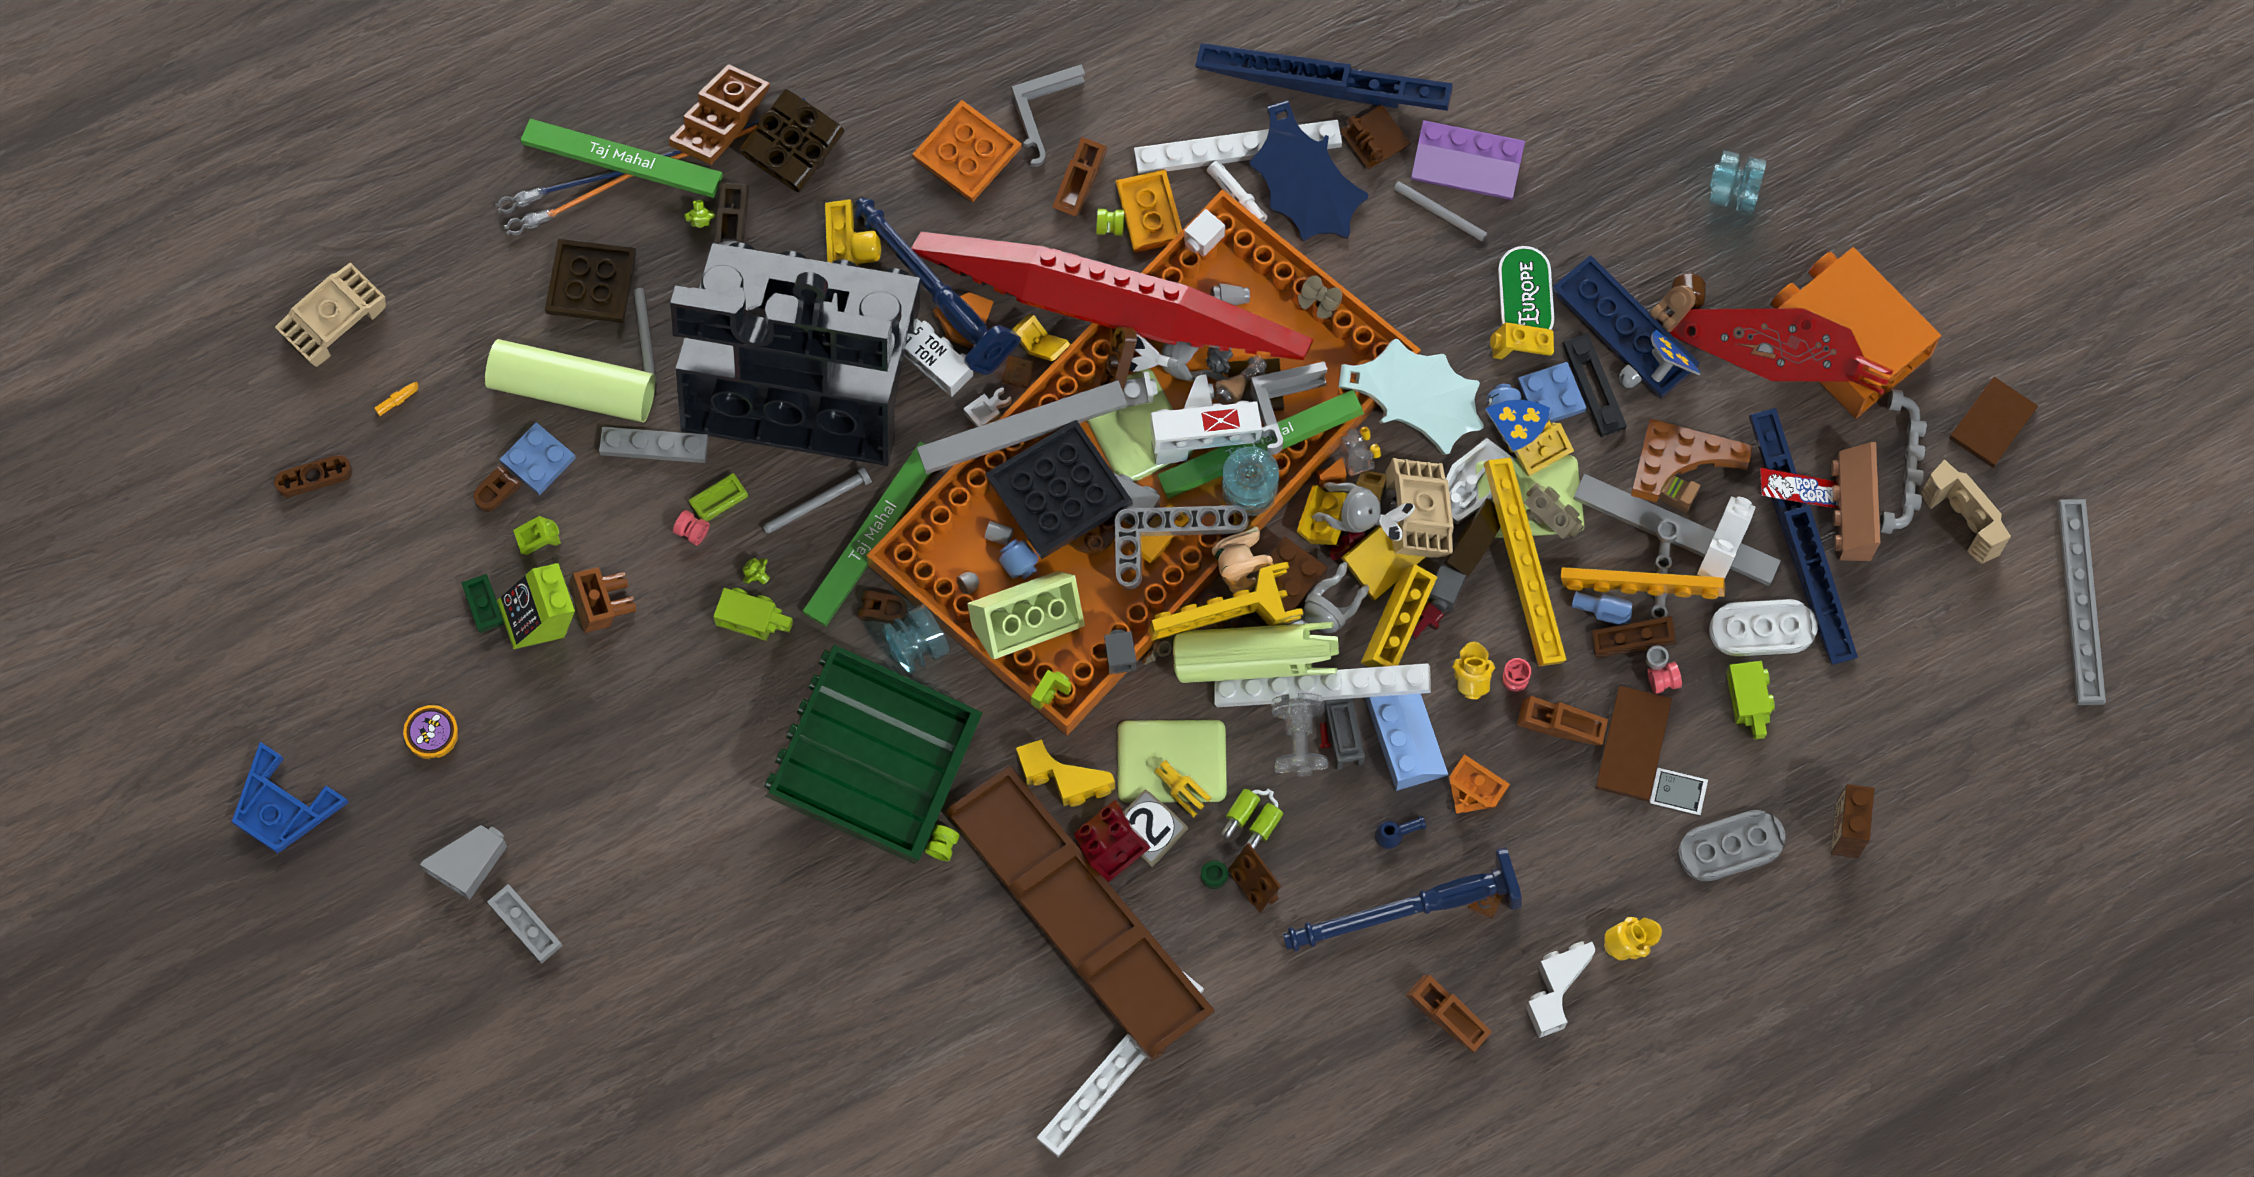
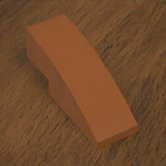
M1081 136L1073 160L1071 159L1052 208L1077 217L1108 150L1106 145Z
M1529 696L1522 700L1517 726L1566 740L1603 745L1608 719L1561 702L1553 704L1534 696Z
M1423 975L1405 995L1431 1020L1471 1052H1475L1492 1033L1474 1013L1454 994H1449L1431 975Z

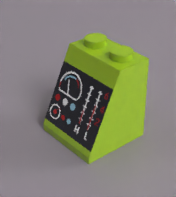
M559 563L532 569L497 600L513 649L565 638L575 612Z

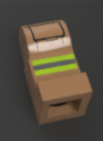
M1673 476L1659 495V500L1687 514L1701 485L1693 481L1689 483L1677 476Z

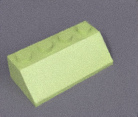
M1061 571L1053 572L967 603L972 629L991 659H997L1085 626L1075 575Z

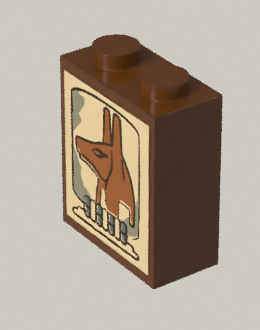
M1852 784L1845 786L1836 802L1831 855L1851 858L1860 857L1870 841L1875 788Z

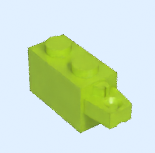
M732 588V590L723 589L713 616L716 626L767 641L769 633H774L775 629L790 633L793 625V619L782 615V610L776 608L772 599L762 595L753 597L747 595L746 591L739 588Z
M1762 661L1729 665L1726 676L1736 724L1745 723V726H1751L1754 740L1765 739L1767 735L1765 724L1770 723V715L1775 709L1773 695H1769L1767 685L1770 683L1768 670L1763 669Z

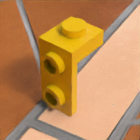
M1030 313L1012 329L1021 337L1020 344L1028 354L1049 361L1057 360L1070 345L1068 340L1048 334L1035 315Z
M1505 322L1491 335L1490 347L1493 349V358L1503 359L1513 350L1551 356L1554 353L1553 330Z

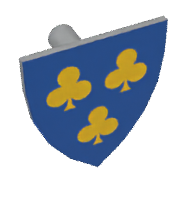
M1658 330L1651 334V341L1654 346L1652 354L1660 364L1651 375L1655 381L1660 382L1673 365L1697 375L1701 374L1693 362L1672 341Z
M1508 400L1490 406L1485 411L1502 435V440L1508 444L1512 452H1515L1532 443L1542 433L1548 421L1550 407L1533 401Z

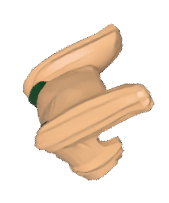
M1258 527L1228 536L1217 542L1212 548V553L1215 559L1218 560L1222 579L1233 593L1247 589L1251 591L1255 587L1256 579L1255 577L1247 578V575L1259 571L1260 568L1274 565L1271 556L1259 555L1253 557L1250 551V547L1257 543L1260 538Z

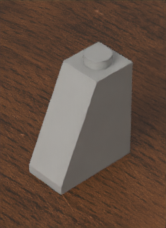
M480 825L429 856L420 865L425 873L470 900L503 854L507 845L503 839L504 835L494 827H490L488 830Z

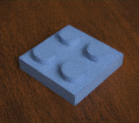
M1568 362L1518 378V385L1526 401H1533L1550 407L1548 421L1550 420L1551 423L1586 411V405Z
M536 422L499 460L502 465L540 496L576 457L575 454Z

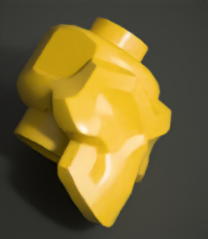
M1478 642L1466 644L1460 650V659H1456L1452 666L1454 677L1457 680V689L1468 699H1479L1490 691V680L1495 669L1494 663L1488 660V651Z
M1627 917L1624 922L1606 931L1604 937L1605 950L1610 956L1621 961L1629 958H1645L1651 951L1650 946L1657 944L1660 940L1662 928L1652 919L1642 918L1638 920L1635 917Z

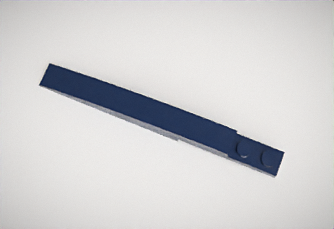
M1206 43L1200 44L1195 64L1196 68L1248 81L1392 108H1398L1399 104L1448 111L1453 90V84L1447 82L1351 69V64Z
M1776 408L1750 414L1749 420L1764 468L1797 474ZM1771 497L1808 605L1815 614L1818 632L1831 665L1857 659L1856 649L1810 505L1807 506L1806 503Z

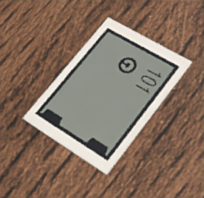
M1657 768L1650 803L1701 815L1708 780Z

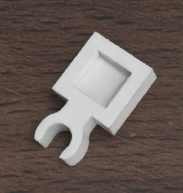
M1004 388L997 389L990 399L983 394L963 408L965 415L976 428L992 423L1000 418L1001 414L998 409L1005 408L1011 404L1010 396L1006 400L998 398L1004 394Z

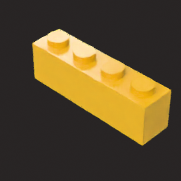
M1415 564L1402 569L1361 664L1369 668L1399 665L1437 576Z

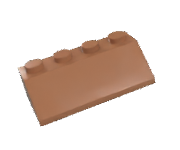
M1869 442L1839 451L1836 460H1832L1831 475L1836 476L1837 485H1833L1832 495L1833 501H1838V509L1833 512V525L1838 526V535L1834 537V550L1839 551V560L1871 561L1880 544L1876 442Z

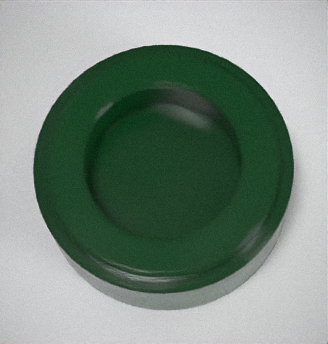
M1217 860L1206 862L1201 869V881L1210 889L1223 887L1228 879L1227 867Z

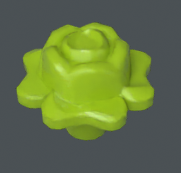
M702 200L693 201L694 209L684 214L686 221L691 222V226L698 228L709 226L710 219L715 218L712 210L704 208Z
M756 558L750 559L742 569L745 575L743 582L749 584L751 581L758 580L762 585L767 583L770 579L765 573V565L768 560L766 558L759 560Z

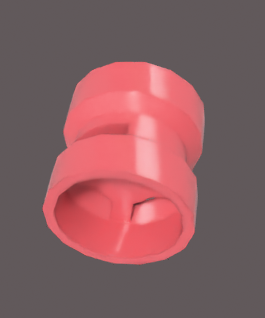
M684 510L674 524L673 533L680 537H687L690 543L697 546L705 538L710 523L704 519L698 520L693 513Z
M1514 658L1508 661L1502 675V683L1505 688L1512 692H1520L1527 687L1531 675L1529 663L1521 658Z
M1676 662L1667 663L1664 668L1659 670L1648 668V679L1654 694L1662 693L1668 687L1671 689L1682 687L1681 674Z

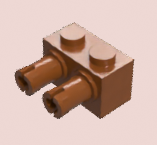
M599 567L573 573L568 586L584 633L608 628L616 616L636 612V604L632 603L634 601L632 595L610 601L607 593L628 588V580L623 578L626 577L624 571L602 577Z

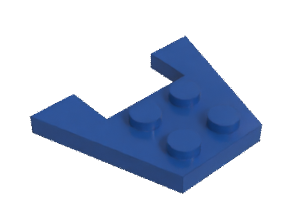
M260 742L232 823L278 854L344 807L349 801L325 785L313 803L308 807L268 780L284 759L281 755Z

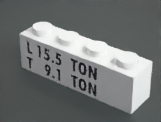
M917 319L914 334H908L904 356L952 397L973 377V370H970L964 363L966 355L962 353L959 355L953 350V345L946 338L942 337L940 339L934 333V329L926 321L921 322Z

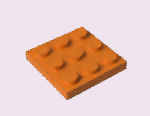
M961 100L916 149L912 156L915 161L973 203L1018 153L1022 145L1007 132Z

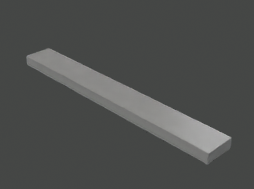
M1118 380L917 447V451L925 473L928 474L1057 431L1075 420L1081 423L1126 408L1127 401Z
M1586 474L1583 475L1573 497V500L1654 536H1657V528L1663 520H1673L1679 526V534L1672 544L1702 557H1705L1715 534V531L1641 498L1633 497L1625 491ZM1740 543L1730 569L1770 586L1781 560Z
M2062 499L2057 502L2076 703L2077 705H2104L2106 698L2086 499Z

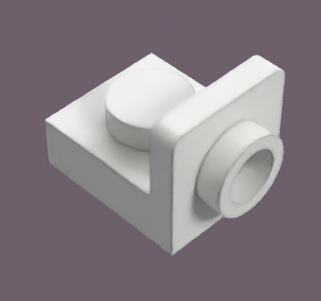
M1148 371L1143 372V378L1126 380L1123 393L1127 401V407L1153 402V395L1158 394L1155 379L1150 380Z

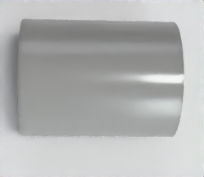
M990 521L985 532V539L1007 546L1011 541L1014 529Z

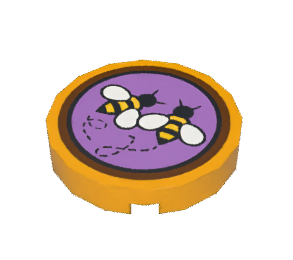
M427 705L418 708L409 715L404 724L403 735L406 745L415 755L423 759L440 758L449 753L458 741V726L455 718L447 709L440 706Z

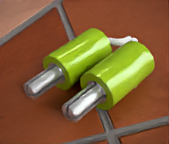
M1243 789L1226 815L1229 822L1221 832V835L1229 838L1237 826H1244L1260 802V798L1256 794H1269V799L1274 805L1266 803L1249 829L1252 836L1247 844L1250 843L1253 849H1255L1260 840L1266 841L1284 815L1278 808V802L1273 798L1274 792L1270 789L1266 791Z

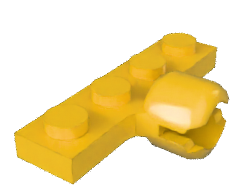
M849 199L825 203L827 262L832 263L835 260L842 259L851 261L858 266L862 263L878 261L881 257L880 239L873 230L854 232L852 201Z

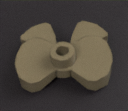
M1318 276L1309 277L1303 284L1302 294L1298 295L1299 304L1303 309H1308L1316 299L1320 302L1317 317L1321 319L1331 317L1333 315L1331 311L1338 308L1343 297L1339 288L1327 289L1324 287L1321 278Z

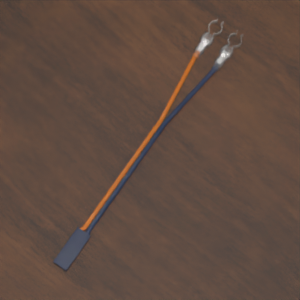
M759 119L747 123L736 138L753 132L759 124ZM767 123L764 127L772 130L777 128V125L775 123ZM679 150L663 154V156L677 160L689 156ZM613 171L548 188L523 190L516 193L514 198L502 197L499 203H495V205L500 207L501 203L505 200L516 201V203H513L512 208L508 210L498 209V213L502 211L508 214L515 209V206L519 208L529 206L533 201L541 199L549 192L622 175L555 210H543L538 213L532 212L526 214L522 220L513 218L507 225H504L505 229H509L510 224L513 222H520L523 225L519 231H507V235L510 233L512 235H519L523 232L524 228H537L540 224L550 221L556 214L633 175Z

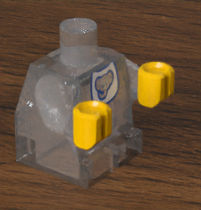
M1366 426L1362 427L1360 432L1356 429H1350L1347 435L1341 439L1340 456L1341 458L1343 457L1345 468L1350 476L1375 468L1372 458H1379L1381 456L1378 444H1373L1370 450L1367 449L1364 440H1369L1371 435L1370 430Z

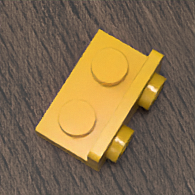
M1549 420L1542 433L1532 443L1515 451V454L1527 476H1530L1574 452V449L1561 423H1551Z
M1313 485L1301 520L1299 521L1297 533L1310 544L1336 545L1341 530L1332 528L1326 521L1316 522L1312 516L1321 512L1342 521V508L1348 493L1325 492L1318 485Z

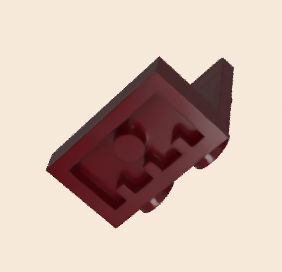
M1116 800L1105 806L1097 815L1083 824L1074 833L1089 864L1108 882L1151 848L1148 842L1131 826Z

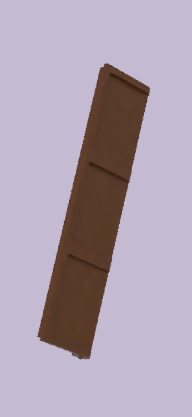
M1008 766L961 798L946 811V815L1151 1062L1161 1057L1169 1045L1215 1012L1213 1007L1104 877L1089 864L1084 853L1011 766Z

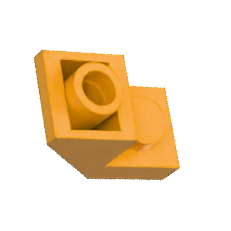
M1169 503L1166 507H1174V506ZM1180 515L1175 519V525L1178 527H1185L1189 522L1185 515ZM1154 516L1148 523V526L1158 528L1162 524V518ZM1175 535L1141 536L1142 558L1151 563L1164 552ZM1131 543L1130 547L1136 550V546Z

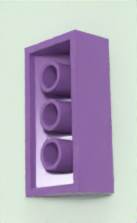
M1423 120L1411 180L1513 200L1525 141Z

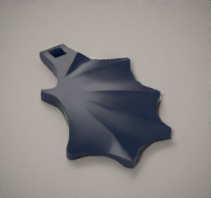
M1288 100L1267 106L1270 117L1268 136L1262 148L1250 160V167L1260 173L1267 182L1270 191V210L1290 218L1298 228L1303 242L1317 234H1335L1348 239L1351 216L1360 204L1368 200V193L1345 178L1333 163L1327 151L1328 135H1325L1323 140L1316 141L1301 130L1294 118ZM1286 112L1287 118L1277 120L1276 114Z

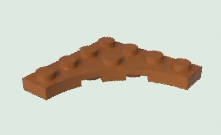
M1650 419L1631 496L1657 503L1662 490L1674 475L1695 470L1701 464L1712 463L1714 467H1731L1747 470L1753 445Z

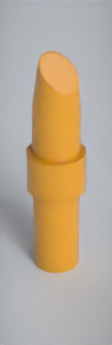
M413 382L400 391L394 392L388 399L374 407L378 416L380 417L393 407L405 402V399L418 390V382Z

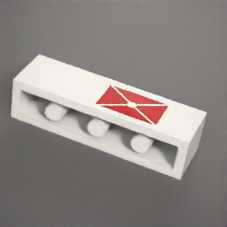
M1240 401L1236 404H1213L1209 407L1200 408L1189 406L1181 410L1170 411L1168 409H1161L1151 413L1150 429L1154 453L1260 443L1262 426L1257 402Z

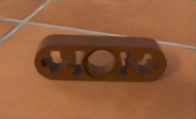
M1116 328L1100 386L1119 380L1122 391H1124L1137 342L1134 328Z
M335 455L281 471L276 475L274 485L280 495L292 497L346 481L352 474V466L346 457ZM337 464H341L343 467L341 473H337L335 470ZM324 467L327 468L330 477L326 478V473L323 470ZM312 470H317L321 473L320 478L315 482L306 480L307 474ZM297 475H300L304 483L303 485H300ZM289 479L291 481L290 488L286 489L284 480Z

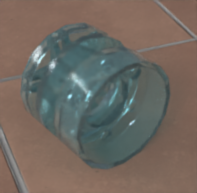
M1244 447L1232 453L1223 466L1222 495L1228 506L1236 505L1242 507L1247 515H1257L1270 508L1277 497L1279 468L1276 460L1267 451L1258 447Z
M920 604L906 612L909 625L906 626L900 618L894 619L897 632L890 623L882 626L886 637V644L891 654L909 675L916 672L913 659L920 668L926 666L923 657L925 652L933 661L950 653V648L943 632L924 604Z

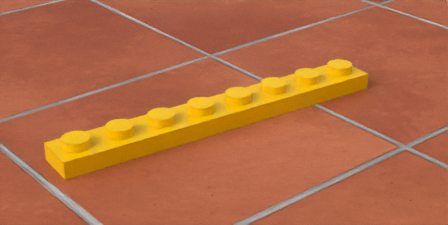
M1509 457L1488 460L1483 464L1538 666L1563 663L1566 661V656L1512 459Z

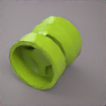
M1098 209L1097 235L1113 233L1115 236H1123L1124 210L1108 212L1106 209Z
M935 825L932 831L933 838L931 842L927 843L925 852L936 859L950 861L953 854L952 847L954 844H957L960 834L948 827Z

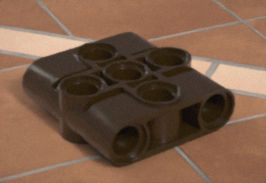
M784 89L768 112L761 115L759 124L740 147L739 152L746 159L790 189L800 192L814 172L823 166L826 156L844 134L845 130L836 121L798 95ZM804 117H810L814 120L809 125L801 123V119ZM767 123H775L777 128L767 130L764 126ZM789 137H795L799 140L794 145L785 142ZM811 151H816L820 154L816 159H810L806 155ZM774 157H780L784 160L779 165H774L770 162Z

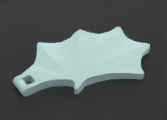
M1394 339L1373 361L1356 366L1341 365L1339 388L1354 390L1369 396L1384 411L1383 417L1379 420L1380 424L1392 420L1405 423L1422 432L1442 455L1449 454L1454 443L1463 434L1479 431L1484 428L1482 421L1477 415L1474 400L1480 382L1465 379L1456 374L1450 367L1444 354L1432 356L1418 355L1408 350L1399 339ZM1351 373L1356 374L1355 383H1350Z

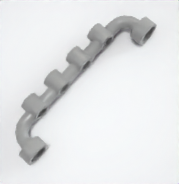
M1891 389L1889 392L1887 409L1900 411L1902 406L1909 411L1910 416L1907 425L1908 444L1905 450V459L1907 460L1903 477L1905 484L1902 498L1903 515L1901 518L1895 519L1894 513L1884 511L1881 513L1879 519L1880 533L1891 534L1893 529H1902L1908 526L1912 521L1914 510L1919 511L1922 503V496L1915 494V487L1921 486L1923 481V470H1917V461H1923L1925 446L1918 445L1919 437L1925 436L1927 422L1920 421V410L1917 404L1911 398L1903 396L1902 390Z
M1670 519L1663 520L1657 528V537L1660 540L1654 570L1660 574H1668L1672 564V560L1669 557L1670 544L1677 539L1679 534L1678 524ZM1660 562H1663V563H1665L1667 566H1666V567H1662V566L1659 565V563H1660ZM1664 593L1661 596L1653 595L1655 601L1650 613V620L1662 618L1657 617L1654 614L1656 612L1661 613L1663 617H1667L1668 611L1665 607V600L1668 593ZM1663 646L1651 647L1646 655L1647 665L1655 670L1664 668L1669 659V654Z

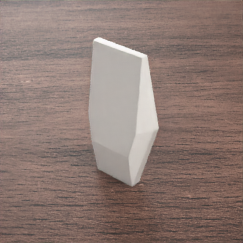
M1488 438L1455 462L1446 477L1449 485L1452 519L1456 524H1459L1476 512L1486 498L1489 500L1493 499L1490 491L1479 500L1477 481L1484 474L1485 468L1483 467L1476 475V464L1480 461L1509 457L1514 460L1512 456Z

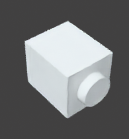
M1207 209L1184 230V241L1187 248L1193 253L1198 252L1203 257L1225 236V224Z

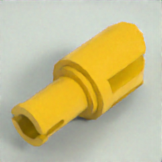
M1167 760L1163 761L1160 764L1162 768L1157 767L1154 773L1171 788L1170 795L1194 818L1197 812L1179 794L1182 792L1200 810L1205 805L1187 786L1190 785L1208 802L1212 797L1189 775L1182 777Z

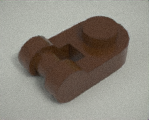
M501 465L476 488L473 496L475 504L482 511H494L521 487L522 482L516 477L512 478L508 475V470ZM499 482L504 484L501 489L495 486Z
M863 591L861 598L863 606L858 611V619L898 624L906 618L908 609L903 598L891 594ZM876 603L881 604L880 611L873 610V605Z

